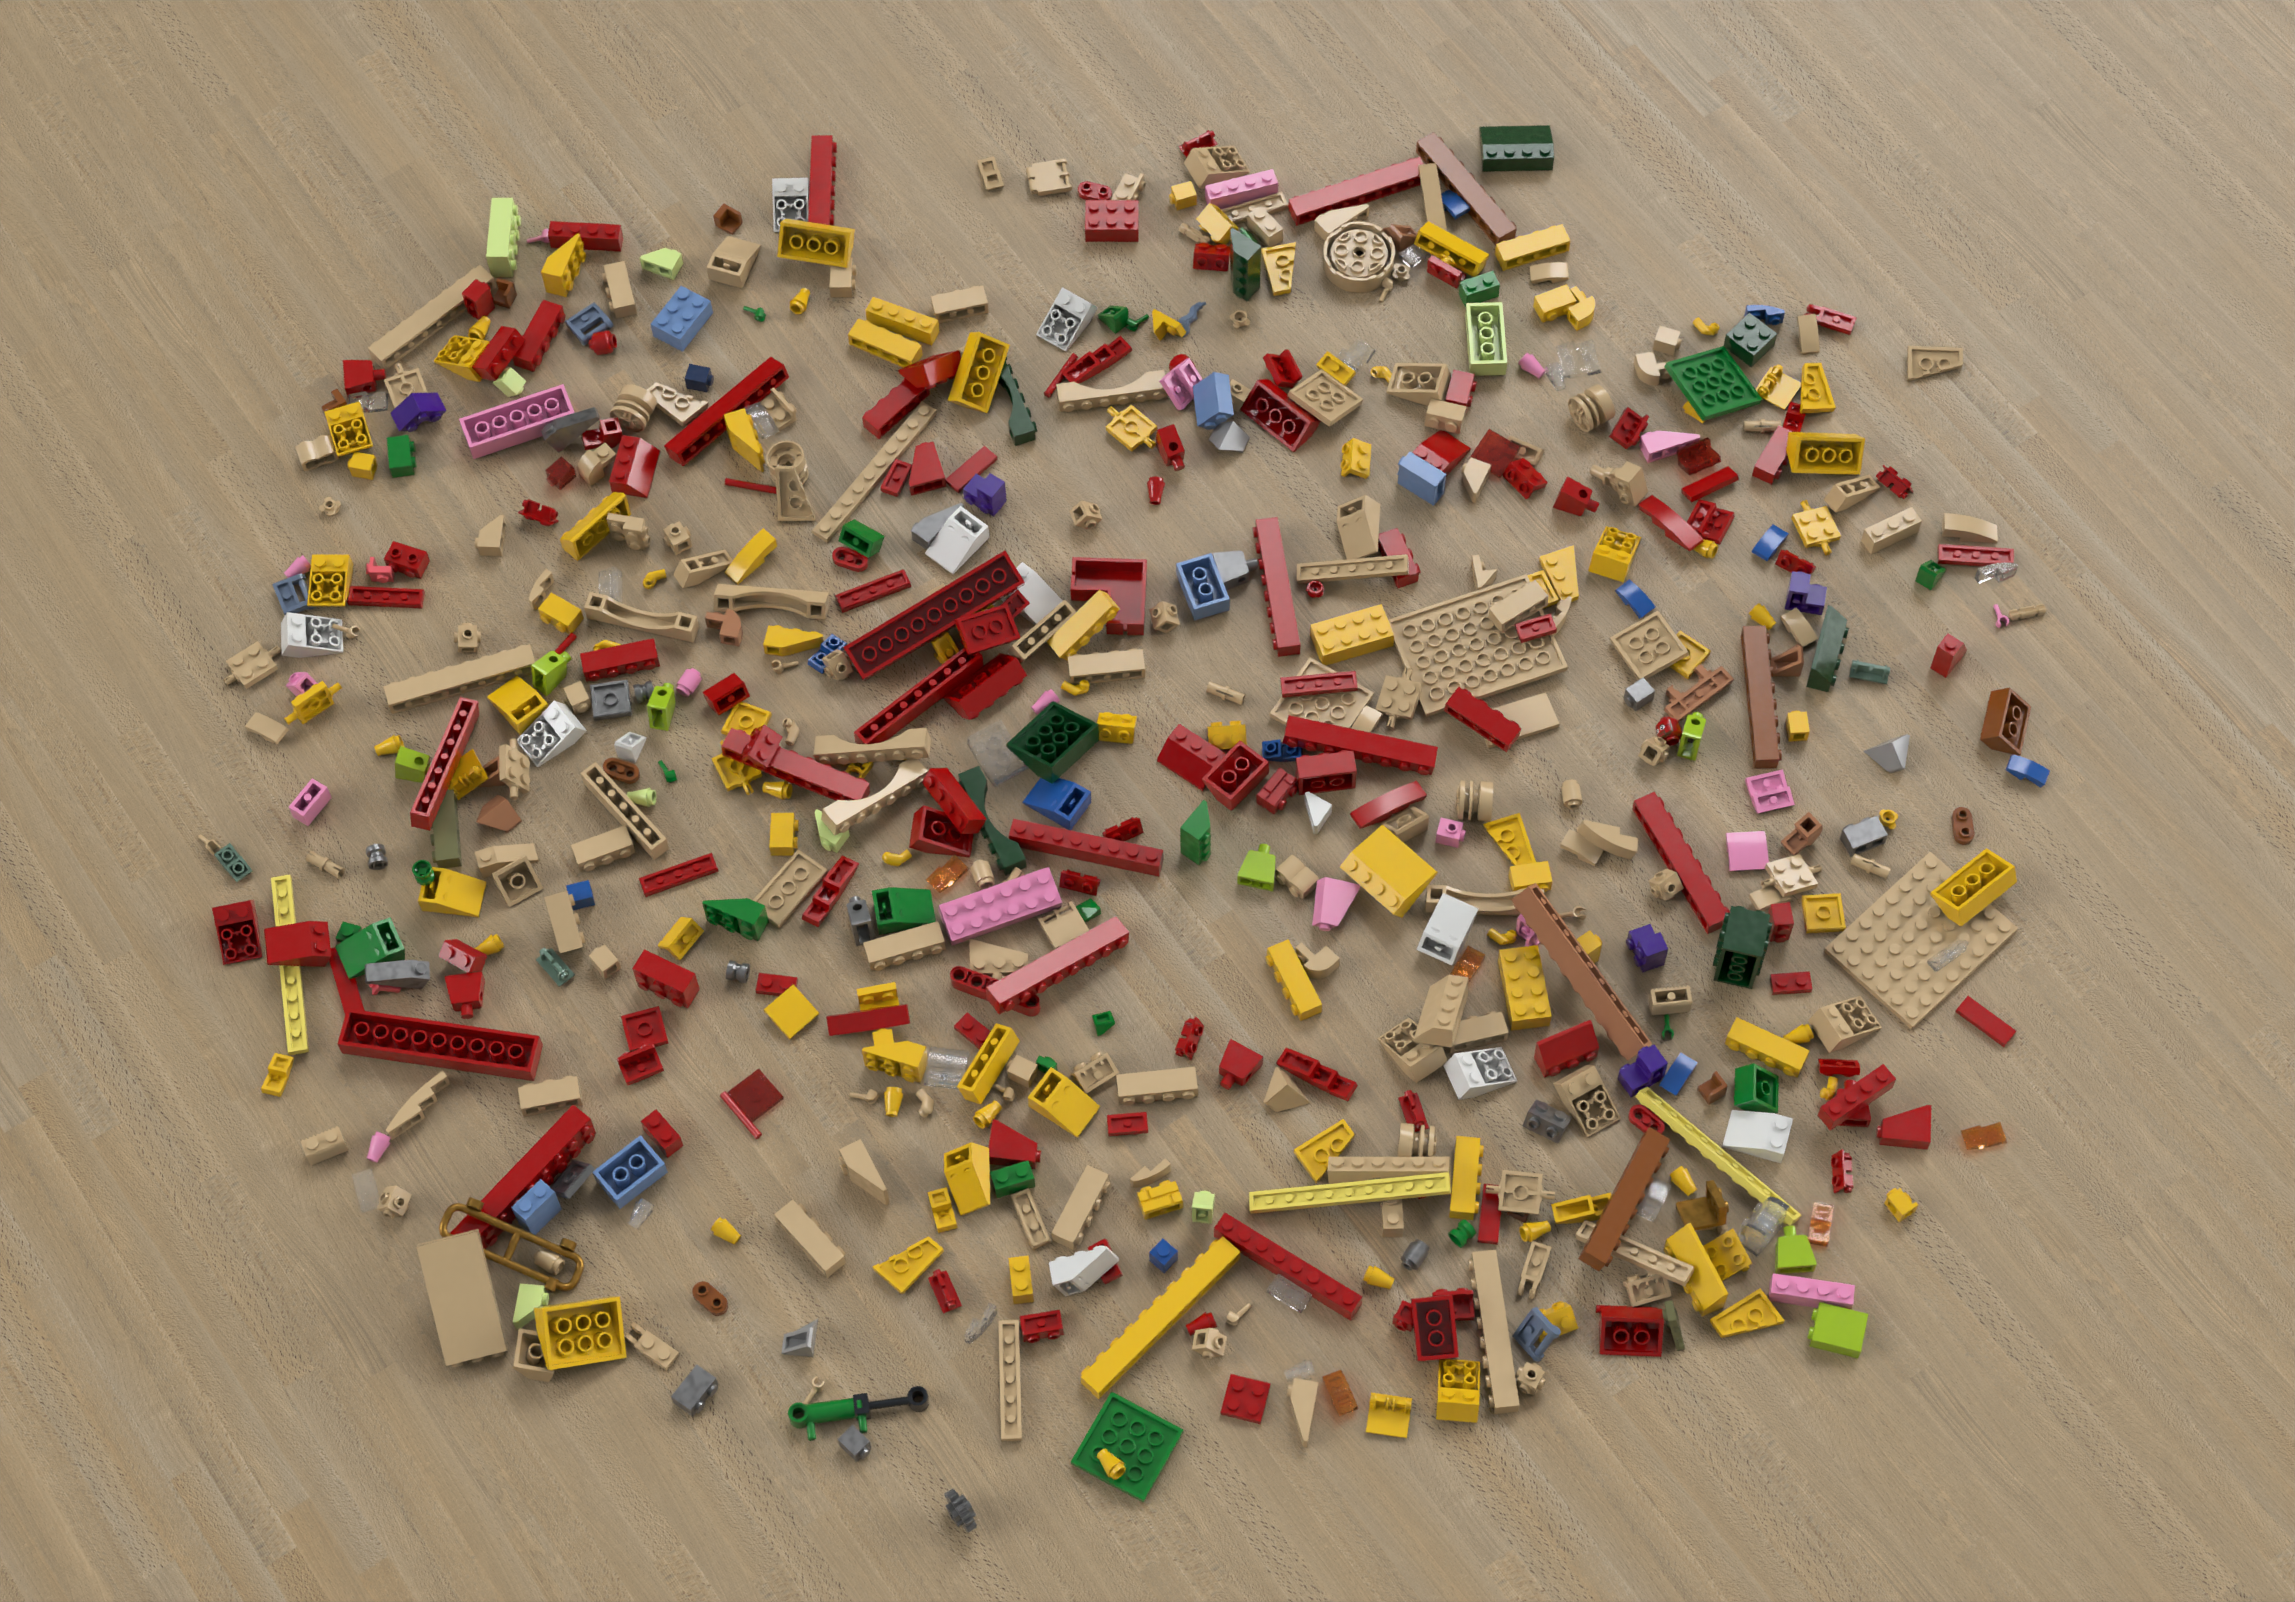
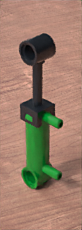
M921 1386L912 1387L906 1397L870 1402L868 1394L862 1393L853 1395V1398L810 1404L797 1402L788 1409V1416L793 1427L801 1429L807 1426L808 1440L814 1441L816 1439L815 1424L856 1418L859 1424V1431L864 1434L868 1432L867 1419H871L870 1410L909 1405L913 1411L922 1412L929 1405L927 1390ZM916 1396L923 1397L921 1402L913 1401ZM798 1412L804 1413V1416L800 1419L794 1418Z

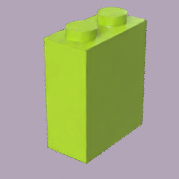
M1819 1302L1818 1307L1813 1308L1811 1320H1814V1325L1809 1327L1807 1339H1810L1809 1347L1858 1359L1862 1349L1868 1314Z

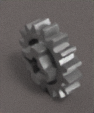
M953 1488L946 1492L945 1498L948 1504L945 1507L958 1527L962 1525L968 1533L977 1528L973 1518L976 1514L963 1494L959 1496Z

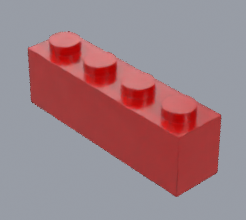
M550 221L548 239L551 248H560L576 234H580L584 250L618 252L622 250L623 233L621 225Z
M544 299L542 300L523 334L524 343L512 358L514 366L532 372L535 371L537 366H540L542 356L549 350L551 340L556 337L560 324H563L566 315L564 314L563 306Z
M904 378L901 384L892 388L885 398L880 399L871 410H867L862 417L863 427L880 439L930 395V389L925 390V387L916 388Z
M654 638L580 653L586 682H594L607 677L614 678L621 674H633L640 670H652L655 667H660Z
M1458 686L1445 704V712L1506 753L1520 736L1522 728H1520L1518 723L1508 720L1500 711L1493 710L1485 701L1478 700L1472 696V693L1467 689H1462Z
M930 768L922 783L960 834L979 833L986 821L982 812L948 768Z
M1882 1064L1822 1105L1817 1116L1831 1131L1891 1090L1896 1078Z

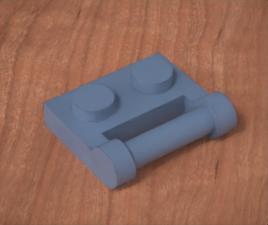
M595 302L565 321L566 326L574 333L583 346L589 343L593 333L605 331L606 329L610 330L614 327L612 321ZM598 322H603L601 325H599L586 335L583 334L584 331L588 330Z
M303 573L272 584L284 615L287 612L298 613L316 607L307 606L309 588L306 583L307 578ZM298 584L300 586L305 601H299L293 585Z
M1535 1307L1530 1310L1513 1334V1337L1533 1360L1539 1362L1544 1357V1352L1551 1342L1561 1334V1330L1557 1326L1552 1325L1543 1313ZM1545 1331L1547 1335L1536 1348L1534 1343L1542 1332Z

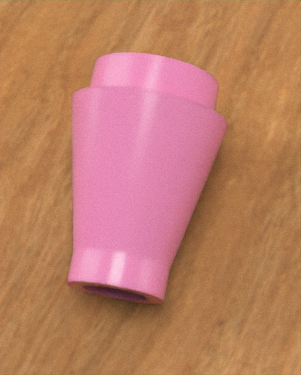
M1526 353L1518 363L1521 369L1537 378H1541L1546 371L1533 354Z
M302 555L300 558L297 557L284 574L287 578L301 573L305 574L310 571L311 564Z
M1050 689L1045 691L1031 708L1038 715L1052 701L1058 703L1060 700L1053 690Z
M376 1132L374 1136L372 1135L367 1159L378 1163L380 1157L390 1145L391 1137L380 1132Z

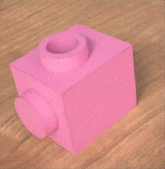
M295 672L288 679L289 682L286 687L295 696H298L318 683L307 672Z
M1441 817L1435 843L1458 848L1459 842L1464 841L1466 833L1463 830V822Z

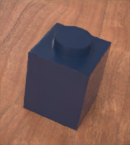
M689 364L684 378L686 388L708 392L709 386H712L714 382L711 368Z

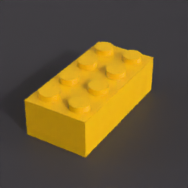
M1382 604L1310 625V637L1320 662L1325 666L1392 647L1394 643V633Z
M1538 945L1499 950L1498 964L1511 1031L1550 1026L1552 1016Z

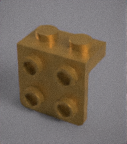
M1714 1180L1706 1181L1705 1197L1676 1202V1210L1684 1226L1691 1223L1694 1230L1726 1225L1729 1205L1727 1201L1723 1200L1721 1188L1717 1187Z

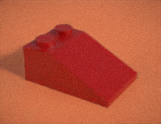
M1439 430L1420 443L1412 453L1446 473L1447 477L1468 454L1471 448L1446 431Z
M923 805L913 816L909 848L924 853L970 857L974 834H960L944 811Z
M305 921L264 929L267 965L325 967L331 958L328 922Z

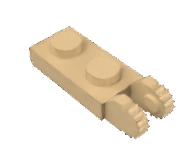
M1532 1241L1520 1276L1521 1281L1517 1291L1518 1295L1523 1293L1525 1282L1533 1284L1529 1292V1298L1534 1299L1552 1247Z
M632 1323L630 1327L633 1331L640 1334L641 1337L637 1341L629 1333H624L625 1340L632 1344L640 1353L665 1370H668L679 1356V1352L649 1331H645L636 1323Z

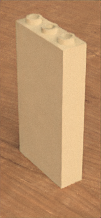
M479 1229L419 1243L417 1251L446 1366L458 1367L463 1365L464 1361L478 1362L483 1360L484 1356L492 1355V1357H498L503 1355L504 1351H507L508 1346Z

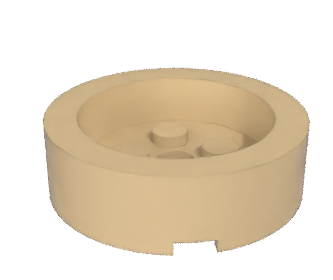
M1363 221L1349 222L1341 225V228L1336 231H1332L1327 237L1323 251V268L1328 279L1338 288L1353 293L1370 292L1381 287L1382 281L1386 277L1390 278L1393 273L1395 261L1394 242L1390 236L1383 232L1381 227ZM1362 251L1364 254L1358 257L1355 252Z

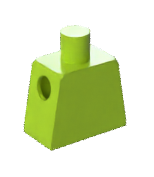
M550 651L531 665L533 687L545 696H548L566 677L567 663L571 661V656L565 651L560 655L555 651Z
M664 683L663 687L655 686L647 704L650 728L669 730L676 705L674 686L670 683Z
M1694 712L1692 715H1687L1677 756L1696 761L1706 719L1703 718L1701 713ZM1688 738L1694 739V743H1689L1687 741Z
M400 746L395 760V778L423 783L430 767V756Z
M1260 844L1258 851H1248L1238 872L1237 884L1273 892L1276 856L1269 854L1271 848L1269 845Z
M1785 1226L1783 1228L1784 1236L1778 1237L1776 1241L1775 1274L1814 1272L1817 1263L1807 1235H1797L1795 1226Z

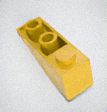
M768 625L763 643L764 652L770 655L788 656L820 647V644L824 642V636L816 631L807 632L798 628L788 629L779 625Z

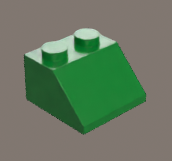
M1755 1063L1735 1068L1734 1106L1744 1111L1778 1113L1779 1076Z

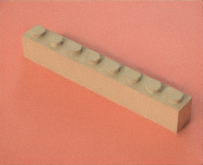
M481 265L473 268L467 275L458 279L448 289L443 290L436 298L430 300L421 309L416 310L409 318L401 321L397 327L388 331L378 341L373 342L368 347L371 358L382 369L387 370L467 310L462 292L475 279L487 283L491 288L490 291L496 288L494 277Z
M530 644L520 645L515 649L503 650L494 655L482 656L480 659L465 661L455 666H447L442 670L430 671L417 677H409L407 680L392 682L383 687L391 713L394 714L511 680L516 675L522 677L532 674L531 665L535 663Z
M1496 1250L1472 1252L1471 1259H1468L1469 1272L1473 1271L1471 1289L1476 1292V1298H1473L1474 1309L1479 1312V1317H1476L1477 1329H1481L1482 1336L1479 1337L1480 1349H1484L1485 1356H1482L1483 1368H1487L1488 1376H1485L1486 1388H1490L1491 1395H1488L1489 1408H1493L1494 1414L1518 1412L1520 1404Z

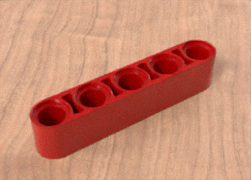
M955 966L950 971L953 988L988 1001L986 999V987L998 981V979L963 966ZM957 976H963V977H964V978L961 979V980H956V979H955V977H957ZM974 983H981L978 987L973 986ZM1036 994L1028 1001L1014 1006L1012 1010L1026 1016H1036L1041 1009L1040 999ZM1029 1003H1035V1004H1036V1005L1033 1006V1007L1027 1006V1004H1029Z

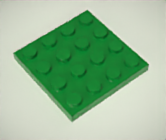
M1724 346L1667 362L1664 366L1702 421L1758 405L1763 400Z
M1111 1391L1072 1458L1071 1464L1144 1503L1183 1435L1184 1430ZM1106 1448L1111 1454L1124 1462L1126 1471L1120 1478L1114 1480L1106 1474L1100 1460L1097 1458V1454L1102 1449Z

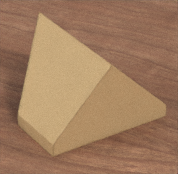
M1275 1067L1264 1103L1275 1112L1310 1104V1101L1292 1078L1279 1067Z

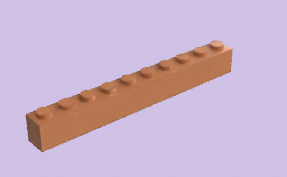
M1536 883L1530 885L1511 899L1515 909L1525 918L1527 926L1535 932L1538 941L1548 950L1550 958L1556 961L1561 973L1572 983L1574 991L1579 993L1585 1006L1592 1011L1598 1024L1602 1025L1607 1032L1608 1038L1616 1044L1621 1056L1628 1061L1636 1056L1640 1049L1650 1046L1652 1043L1538 885Z

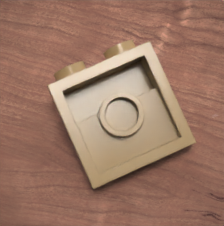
M608 513L607 523L611 538L617 541L626 540L627 547L633 550H646V547L650 546L651 536L648 535V526H646L645 519Z

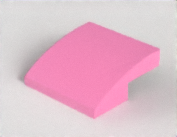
M1190 358L1173 368L1159 382L1179 411L1183 410L1194 399L1193 386L1203 379Z
M1783 769L1745 779L1757 814L1795 805L1790 786H1787Z
M1765 831L1726 833L1729 871L1765 869L1766 863H1769Z

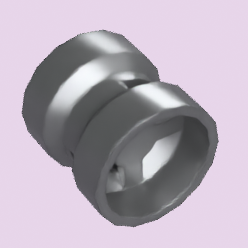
M647 681L643 685H633L638 703L650 699L654 690L652 681Z
M373 844L366 848L370 869L380 870L388 865L387 857L384 856L386 853L384 845Z
M730 960L726 970V979H737L739 982L746 983L750 973V964H738L736 961Z

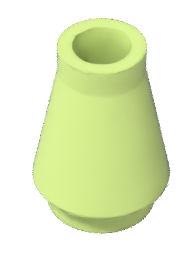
M651 788L627 792V796L634 804L650 807L656 803V791L651 790Z

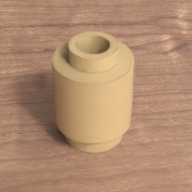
M1573 779L1564 781L1561 787L1564 806L1572 810L1579 808L1583 803L1580 785Z
M984 860L975 861L970 869L976 885L981 890L992 887L994 885V876L989 862Z
M539 1248L534 1254V1263L550 1274H559L565 1265V1260L562 1259V1256L546 1248Z

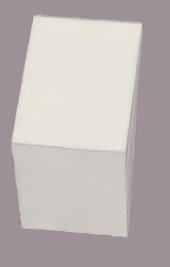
M628 732L619 738L614 744L618 758L636 763L647 737Z
M1305 792V805L1313 834H1318L1332 813V804L1310 792Z

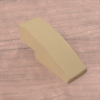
M1944 513L1942 537H1960V541L1997 543V525L1971 516Z
M1583 820L1577 827L1579 834L1606 852L1626 859H1631L1637 853L1638 838L1621 835L1620 827Z

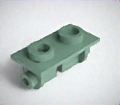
M1852 660L1849 677L1887 684L1891 668L1887 667V665L1881 666Z
M544 947L539 951L540 957L536 961L559 987L575 976L552 948L546 949Z

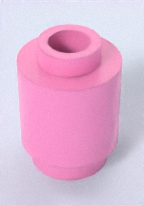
M693 668L686 669L676 684V691L684 697L692 695L702 680L700 672Z

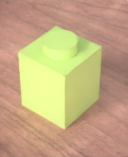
M509 367L504 369L493 384L507 397L518 396L523 391L526 380Z

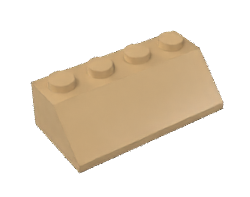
M1448 975L1430 986L1413 1042L1453 1048L1468 998L1469 977Z

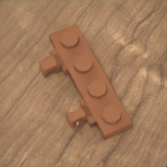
M1702 664L1698 665L1693 672L1699 676L1698 683L1685 693L1675 690L1673 685L1667 688L1665 694L1670 699V704L1664 708L1667 715L1680 722L1730 685L1734 678L1722 666L1712 672L1711 670L1707 671Z

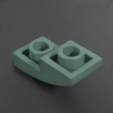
M230 843L214 854L236 883L253 872Z

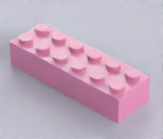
M564 384L460 418L459 421L472 457L476 459L542 437L541 430L546 424L551 423L554 419L575 412Z
M1049 867L943 903L939 905L938 911L951 946L967 941L969 938L973 939L1061 908L1062 900Z

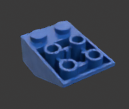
M1040 778L1022 803L1062 827L1072 830L1091 804V792L1077 783L1058 778L1051 784Z

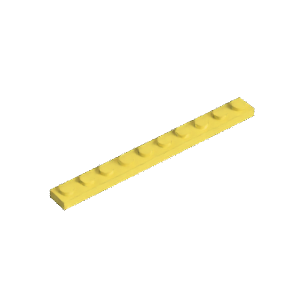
M291 875L272 877L275 926L296 923L292 877ZM279 965L288 1054L290 1056L309 1052L301 966Z
M1645 1087L1637 1093L1635 1097L1641 1105L1653 1111L1656 1116L1670 1126L1672 1131L1679 1133L1689 1145L1696 1147L1702 1156L1714 1162L1720 1171L1726 1172L1736 1184L1744 1187L1750 1196L1762 1202L1763 1206L1775 1213L1781 1222L1790 1226L1801 1217L1799 1212L1649 1087Z
M1445 1172L1249 1192V1208L1251 1214L1447 1195L1451 1194L1450 1174Z

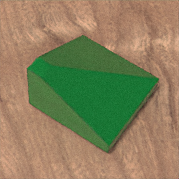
M1091 898L1076 906L1085 923L1101 914V908Z
M1111 1011L1092 1015L1097 1037L1115 1025Z

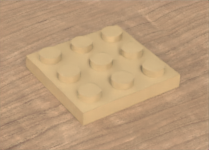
M1322 369L1291 389L1288 393L1290 399L1329 427L1359 407L1363 402L1360 396Z
M1659 611L1610 637V642L1638 680L1641 678L1646 680L1689 655L1685 646Z

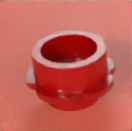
M1311 581L1306 587V591L1311 598H1319L1324 594L1325 588L1320 581Z

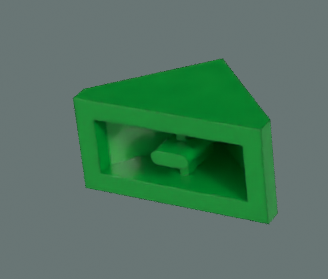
M1110 305L1097 316L1116 334L1128 325L1126 322L1129 319V311L1124 306Z
M1929 560L1921 564L1915 581L1932 590L1947 569Z

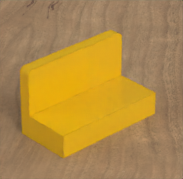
M680 917L657 946L660 949H667L677 960H681L704 930L692 918Z

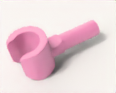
M544 229L541 236L527 239V243L536 241L549 243V229Z
M1995 604L1993 607L1997 615L1996 626L1998 628L2001 627L2000 621H2003L2005 626H2007L2009 623L2008 617L2002 615L1998 604Z

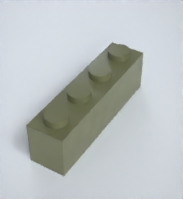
M447 790L431 827L434 834L430 835L432 846L435 845V851H432L433 863H437L438 868L462 866L457 798L454 790Z

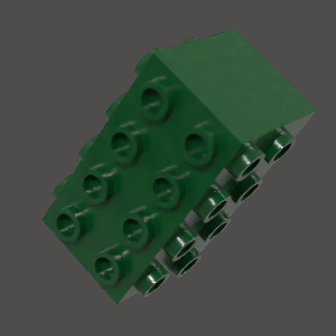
M1731 906L1730 912H1725L1712 965L1716 967L1713 981L1748 989L1753 988L1756 976L1760 975L1769 944L1768 939L1773 924L1769 922L1770 914H1766L1761 910H1748L1742 906Z

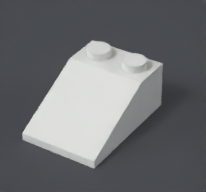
M1022 562L1016 569L1023 578L1025 585L1018 590L1030 604L1019 614L1033 625H1036L1057 607L1062 600L1034 570ZM1012 592V593H1010L1009 595L1005 596V597L1002 598L1001 600L1004 602V601H1005L1010 595H1012L1014 592Z
M1732 1110L1722 1147L1781 1163L1793 1118L1775 1113Z

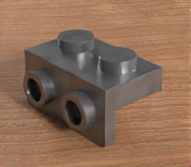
M1536 1099L1526 1115L1523 1127L1555 1143H1559L1572 1117Z

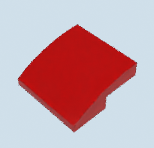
M1699 499L1687 523L1703 539L1714 541L1715 544L1720 545L1735 515L1732 511L1717 508L1716 503Z

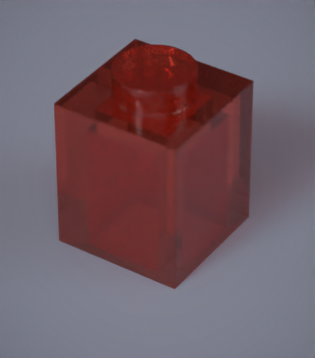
M562 456L545 470L548 483L553 487L556 486L559 490L576 477L574 467Z

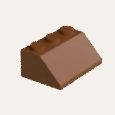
M2010 687L1991 691L1980 740L1992 750L2017 756L2021 755L2031 706Z

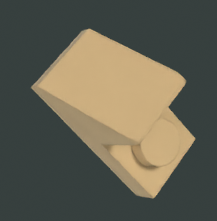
M1472 555L1471 569L1475 589L1479 590L1490 586L1496 579L1497 569L1485 570L1484 562L1480 561V556Z

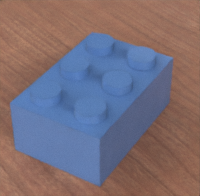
M680 286L650 324L653 336L683 352L713 314L711 301Z
M1212 553L1176 563V575L1194 621L1230 610V599Z
M641 1135L593 1171L596 1182L619 1209L668 1173L665 1163Z

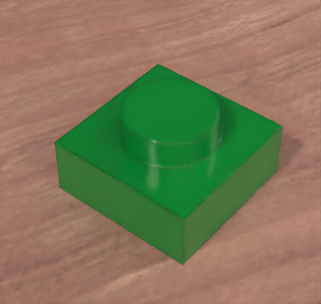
M343 921L337 933L336 941L343 942L361 931V926Z
M1040 1055L1038 1056L1036 1064L1039 1071L1046 1074L1050 1067L1058 1071L1055 1060L1047 1056L1045 1058Z

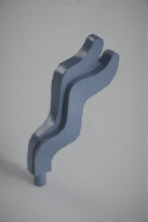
M1205 301L1194 304L1190 308L1189 313L1178 320L1186 331L1182 338L1189 334L1190 324L1197 320V313L1206 305Z

